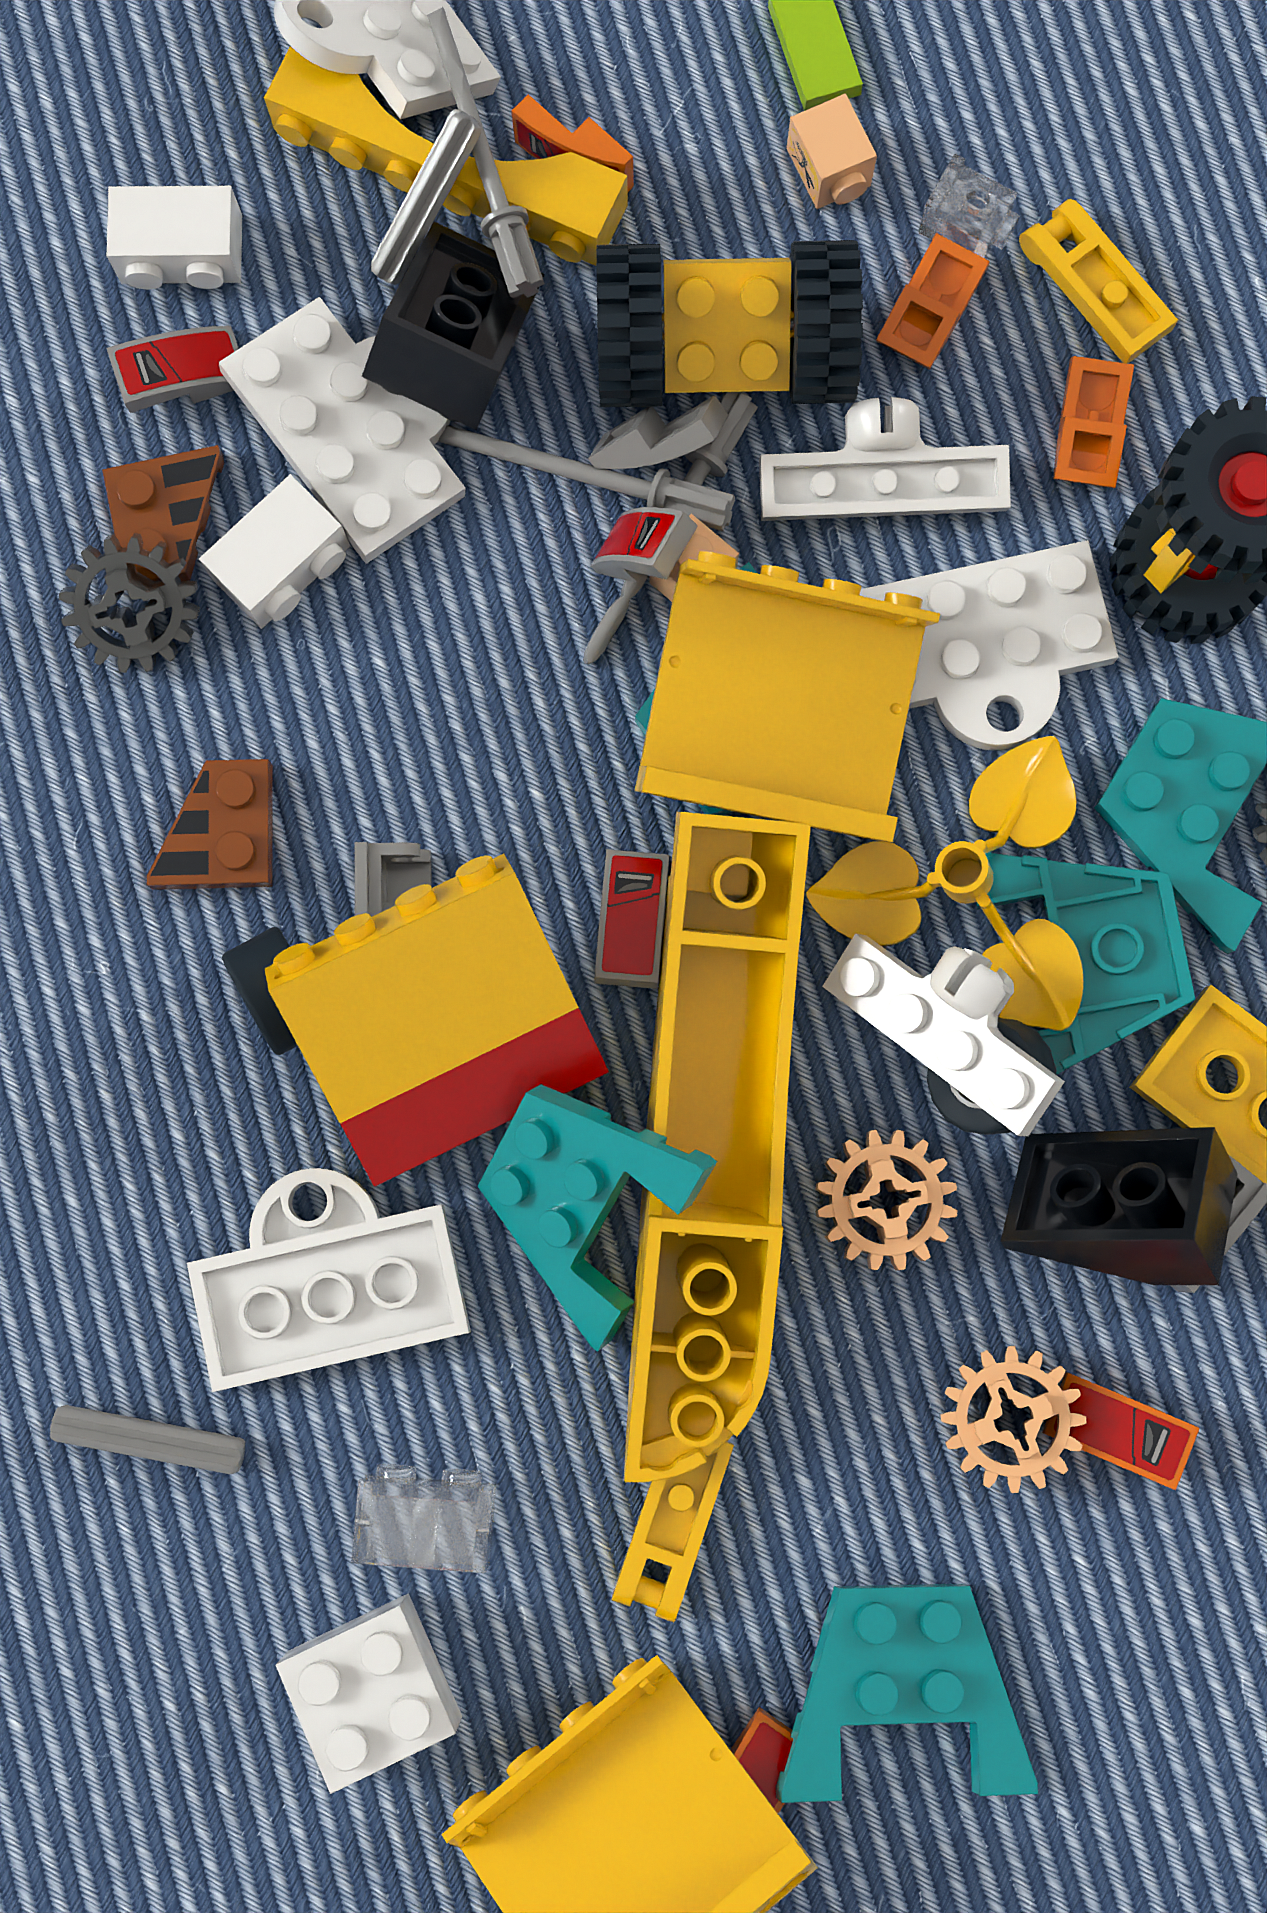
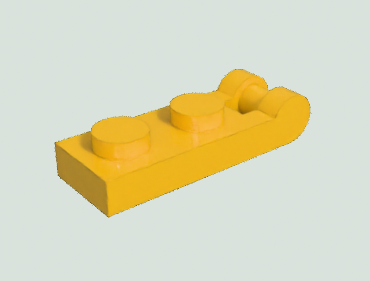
M1067 199L1052 211V219L1044 225L1035 223L1020 234V246L1027 258L1032 263L1042 266L1123 363H1130L1170 333L1178 321L1175 315L1077 201ZM1067 239L1074 241L1077 246L1067 253L1059 243Z
M727 1441L707 1457L706 1463L691 1471L675 1477L651 1481L612 1594V1601L629 1607L632 1601L656 1609V1617L674 1623L734 1447L733 1443ZM647 1558L670 1566L665 1583L641 1575Z

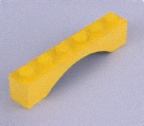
M291 46L264 96L274 130L284 140L295 146L306 147L310 144L324 150L347 168L360 170L364 167L383 175L391 185L407 193L434 143L408 130L385 111L363 84L359 74H344L322 68L305 59ZM573 152L544 159L494 160L509 206H522L527 210L529 221L526 229L529 238L548 245L554 254L566 261L578 263L583 260L596 266L597 245H609L628 206L627 175ZM469 156L442 205L461 216H470L472 213L485 218L492 211L475 159Z

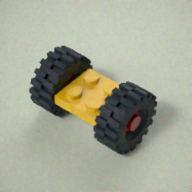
M856 240L793 241L789 258L663 260L664 313H662L660 244L597 245V328L600 407L662 406V340H664L665 393L789 391L792 404L855 403L858 395L857 386H859L860 382L859 365H861L862 359L861 338H863V323H861L863 294H861L862 269H860L861 257Z
M1251 396L1242 410L1239 409L1237 398L1222 402L1214 415L1210 409L1199 415L1190 429L1186 428L1164 462L1157 477L1162 479L1160 484L1147 493L1141 504H1137L1116 537L1113 547L1117 549L1110 558V572L1118 571V576L1111 584L1115 597L1126 593L1128 601L1122 609L1130 619L1137 612L1142 613L1147 620L1140 628L1151 635L1160 626L1167 629L1165 641L1178 643L1185 634L1190 635L1191 644L1204 643L1213 633L1218 639L1228 634L1237 624L1240 625L1267 596V411L1265 410L1267 397Z

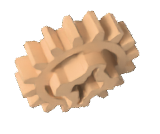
M877 1130L867 1132L866 1148L861 1150L858 1144L849 1139L842 1144L848 1159L843 1163L838 1159L828 1158L824 1164L835 1175L833 1181L816 1183L815 1187L816 1191L829 1196V1205L815 1211L816 1217L832 1218L835 1226L825 1236L827 1241L832 1242L844 1237L849 1243L843 1257L848 1261H852L861 1251L868 1253V1269L871 1270L879 1269L884 1256L890 1257L895 1270L906 1269L907 1261L906 1253L910 1251L920 1261H926L930 1258V1254L924 1242L930 1238L933 1241L942 1243L946 1242L949 1237L938 1226L940 1218L957 1217L958 1210L943 1204V1195L957 1190V1185L953 1182L940 1183L937 1176L947 1165L946 1160L941 1158L928 1163L923 1158L927 1151L928 1142L922 1139L913 1145L911 1149L904 1147V1131L901 1130L893 1132L888 1144H882ZM890 1157L909 1164L917 1171L923 1181L912 1183L895 1172L894 1163ZM865 1162L866 1180L856 1194L843 1197L845 1184L850 1174L858 1165ZM879 1182H885L888 1192L899 1191V1194L911 1192L914 1195L913 1198L902 1200L901 1204L893 1206L891 1210L892 1218L887 1219L883 1209H872V1206L858 1208L857 1206L859 1202L870 1200L871 1196L880 1193ZM928 1204L923 1223L912 1236L907 1238V1220L916 1206ZM861 1217L876 1227L882 1244L872 1242L861 1236L852 1227L848 1219Z
M1007 1346L1004 1362L996 1363L988 1350L983 1351L980 1354L984 1369L976 1373L973 1369L962 1365L958 1370L962 1378L967 1382L963 1390L953 1387H947L945 1390V1394L950 1399L958 1402L956 1411L940 1414L941 1422L957 1426L958 1434L953 1435L945 1442L947 1449L964 1447L968 1454L963 1459L960 1468L966 1473L978 1464L985 1468L983 1485L988 1488L995 1483L998 1475L1007 1476V1483L1011 1493L1019 1492L1021 1477L1030 1476L1039 1489L1044 1488L1046 1483L1043 1470L1051 1466L1054 1470L1065 1474L1068 1468L1059 1455L1064 1448L1070 1451H1081L1083 1446L1075 1438L1069 1436L1070 1427L1086 1424V1416L1070 1413L1068 1405L1079 1398L1081 1393L1079 1389L1062 1391L1058 1383L1063 1378L1066 1370L1062 1366H1058L1048 1373L1042 1371L1040 1368L1043 1353L1035 1351L1030 1356L1027 1364L1018 1361V1353L1015 1346ZM1006 1373L1028 1376L1040 1383L1047 1392L1032 1398L1013 1389ZM985 1383L991 1399L984 1417L968 1423L967 1415L970 1401L976 1390ZM999 1388L1003 1389L1008 1400L1011 1399L1012 1404L1016 1408L1027 1407L1030 1411L1031 1418L1022 1423L1025 1432L1022 1436L1027 1445V1448L1024 1450L1019 1439L1014 1438L1008 1429L998 1431L995 1428L994 1420L1002 1415V1408L1000 1406L1002 1399L998 1392ZM1057 1414L1058 1420L1055 1437L1048 1449L1041 1455L1035 1440L1043 1420ZM994 1440L1012 1448L1019 1464H1005L995 1461L985 1455L978 1446Z

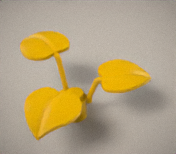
M1047 736L1021 744L1000 756L981 773L970 793L969 813L973 822L979 828L989 832H998L997 835L986 841L976 840L974 844L959 841L946 846L936 859L935 872L927 875V881L923 885L917 886L919 869L914 858L906 850L894 843L873 841L855 847L843 855L818 882L807 890L806 896L808 901L820 917L840 934L849 939H852L855 933L867 935L882 947L903 942L916 933L922 919L917 898L929 896L937 887H942L945 893L956 902L964 904L977 902L1003 941V943L989 947L982 955L992 962L991 970L997 972L999 968H1002L1014 983V993L998 1017L1018 1020L1029 1027L1054 1031L1068 1029L1079 1011L1083 996V968L1079 952L1073 940L1062 928L1045 919L1030 920L1013 936L987 895L993 884V871L985 855L1004 846L1009 837L1023 848H1042L1059 840L1070 828L1076 814V791L1058 739L1054 736Z

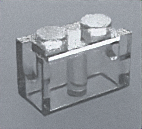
M378 1464L376 1475L367 1474L365 1479L358 1481L351 1563L486 1573L491 1559L496 1484L481 1483L482 1472L466 1469H443L442 1480L416 1478L417 1467Z

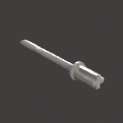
M442 7L427 15L458 110L468 113L481 124V134L472 149V153L492 212L482 220L480 226L483 234L492 240L510 297L515 298L522 294L530 297L538 293L537 287L545 283L526 229L529 216L524 207L509 206L445 10Z
M724 392L719 402L729 416L714 441L684 455L693 465L683 481L702 486L708 474L725 477L728 471L725 463L758 406L750 402L751 397L743 392ZM643 574L638 583L625 580L620 597L608 608L588 642L583 657L584 664L593 663L605 651L625 617L630 599L642 588L649 575Z
M449 425L446 426L438 440L444 444L647 500V507L684 511L688 516L692 514L707 527L724 531L725 526H729L732 518L731 510L735 502L733 494L672 478L667 469H659L651 482L607 469H595L593 465Z

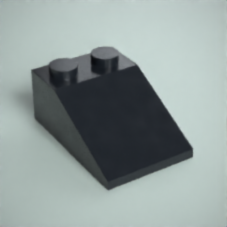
M433 222L381 319L361 377L382 386L392 394L402 395L426 406L448 420L460 422L477 430L536 294L530 297H526L524 294L515 298L510 297L495 250L437 222Z
M1215 1127L1030 1134L1025 1137L1000 1242L1008 1250L1150 1285H1219L1238 1173Z

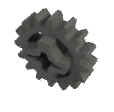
M134 533L125 548L121 547L119 540L114 534L108 535L104 539V554H101L91 545H88L81 552L82 558L88 566L87 568L73 563L67 568L65 575L77 585L76 587H65L59 593V600L74 605V609L65 614L61 621L63 626L79 625L82 630L74 642L77 649L85 647L90 643L98 648L95 653L94 663L101 665L109 655L118 657L119 672L126 673L132 660L139 659L142 667L148 672L152 671L156 664L155 653L157 652L170 662L175 659L178 650L172 640L173 638L180 642L189 643L194 631L183 623V620L197 619L200 614V607L186 602V598L196 592L198 584L197 581L190 580L181 582L178 575L186 565V561L183 558L174 560L170 564L163 559L166 543L160 541L150 552L143 549L141 534ZM135 564L151 570L161 580L153 581L137 572ZM105 568L106 575L104 578L108 588L105 594L98 595L95 599L89 600L91 583L94 577ZM124 590H127L132 600L142 599L146 601L136 616H133L132 610L129 607L119 608L118 605L113 606L120 599ZM168 607H172L169 625L161 634L155 637L153 632L155 630L152 620L153 615L165 611ZM107 626L123 635L125 641L110 636L101 627Z

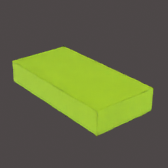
M768 0V9L804 111L845 93L848 99L860 96L863 82L834 1Z

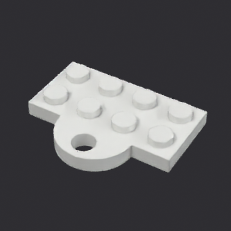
M275 0L274 17L277 27L284 39L296 52L308 61L330 71L344 74L367 73L399 119L456 104L427 16L442 7L445 10L473 98L477 99L492 95L501 78L446 0ZM301 18L312 19L319 23L323 28L313 27L307 24Z
M318 297L221 360L219 367L227 382L318 502L342 525L348 541L365 564H367L464 498L466 488L433 446L438 442L451 420L402 395L392 394L382 386L361 377L375 336L355 344L326 304Z
M1088 540L864 588L860 592V596L884 601L886 592L915 596L923 599L921 609L940 613L938 623L925 627L909 709L934 704L938 717L947 730L960 741L975 748L992 751L1006 750L1026 743L1041 731L1056 708L1060 693L1059 676L1112 665L1119 658ZM995 702L1011 704L1019 714V726L1008 732L993 728L987 720V707Z
M309 1168L292 1172L277 1180L265 1191L252 1214L249 1229V1249L187 1263L212 1392L471 1332L444 1205L440 1204L380 1218L374 1200L363 1186L347 1175L328 1169ZM308 1183L319 1185L327 1197V1206L324 1213L312 1221H305L299 1218L294 1212L292 1205L295 1192L298 1188Z

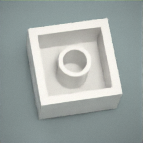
M409 1593L289 1650L276 1664L278 1673L330 1794L456 1734L462 1719V1714Z

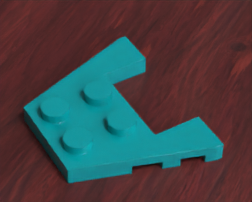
M1161 698L1154 706L1094 809L1147 868L1151 866L1155 872L1170 873L1175 900L1188 915L1192 913L1212 935L1210 940L1219 950L1230 954L1236 950L1261 907L1262 902L1206 869V865L1265 765L1267 766V722Z
M991 852L985 854L993 871V884L987 894L993 905L999 906L1042 898L1045 904L1047 920L1058 925L1070 936L1080 955L1084 988L1080 1008L1072 1025L1064 1031L1050 1029L1037 1031L1051 1049L1057 1070L1056 1075L1195 1000L1170 873L1090 863L1082 865L1047 860V858L1027 855L1019 857ZM976 902L977 910L981 909V907Z
M540 1084L525 1093L478 1184V1188L586 1341L598 1352L612 1341L634 1301L588 1263L584 1257L630 1175L679 1215L693 1204L717 1161L710 1155L698 1150L687 1154L666 1145L667 1137L651 1130L644 1129L638 1133L610 1121V1113Z
M964 1584L834 1586L810 1671L813 1673L801 1712H797L791 1733L793 1742L785 1770L784 1772L780 1771L777 1781L776 1798L781 1803L842 1801L840 1734L842 1726L952 1722L970 1723L972 1792L979 1796L1038 1794V1782L970 1586Z

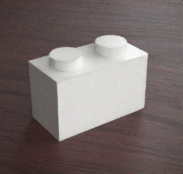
M108 187L106 256L121 284H129L138 289L150 290L159 288L164 283H189L201 289L218 288L223 283H241L242 213L232 187Z
M290 474L206 551L199 560L211 579L262 629L272 619L279 621L289 615L298 605L301 599L300 593L317 577L324 579L334 573L343 563L346 557L345 551L350 547L342 525Z

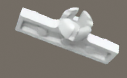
M890 397L891 405L885 406L884 433H881L879 398L862 400L854 403L845 416L846 443L843 449L836 452L760 455L761 521L1007 511L1011 508L1009 445L939 448L927 446L920 437L919 407L911 400Z
M855 933L822 987L1016 1135L1029 1136L1065 1081L1005 1038L998 1030V1016L1014 993V983L1009 975L1002 968H999L997 972L991 970L992 962L983 955L973 950L953 946L946 949L932 973L922 977L867 935Z

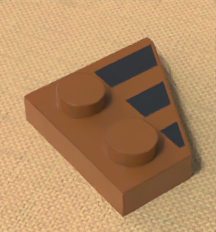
M218 445L102 469L114 534L119 540L121 547H127L134 533L141 534L143 549L150 552L160 541L166 543L163 559L170 564L180 558L186 561V565L178 575L181 582L191 579L198 556L197 540L200 534L205 531L211 511V506L208 502L217 472L222 473L224 467L223 453ZM135 564L137 572L153 581L161 580L151 570Z
M269 759L205 761L147 874V886L149 888L159 890L272 887L273 765Z

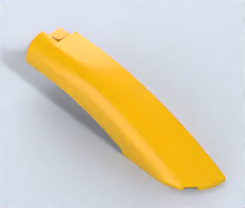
M676 812L671 875L668 876L646 1129L667 1137L666 1145L687 1154L698 1150L710 1155L717 1163L693 1204L679 1215L642 1185L624 1482L659 1481L686 1473L706 1463L709 1455L718 1450L733 1435L737 1437L747 1425L763 1395L768 1378L783 1237L782 1205L788 1085L798 953L811 824Z

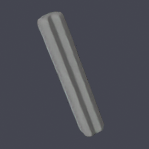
M458 109L451 111L371 261V271L380 279L390 284L397 285L401 282L481 134V124L468 113Z
M69 1405L57 1407L50 1428V1437L55 1442L225 1474L239 1472L245 1454V1441L240 1437Z

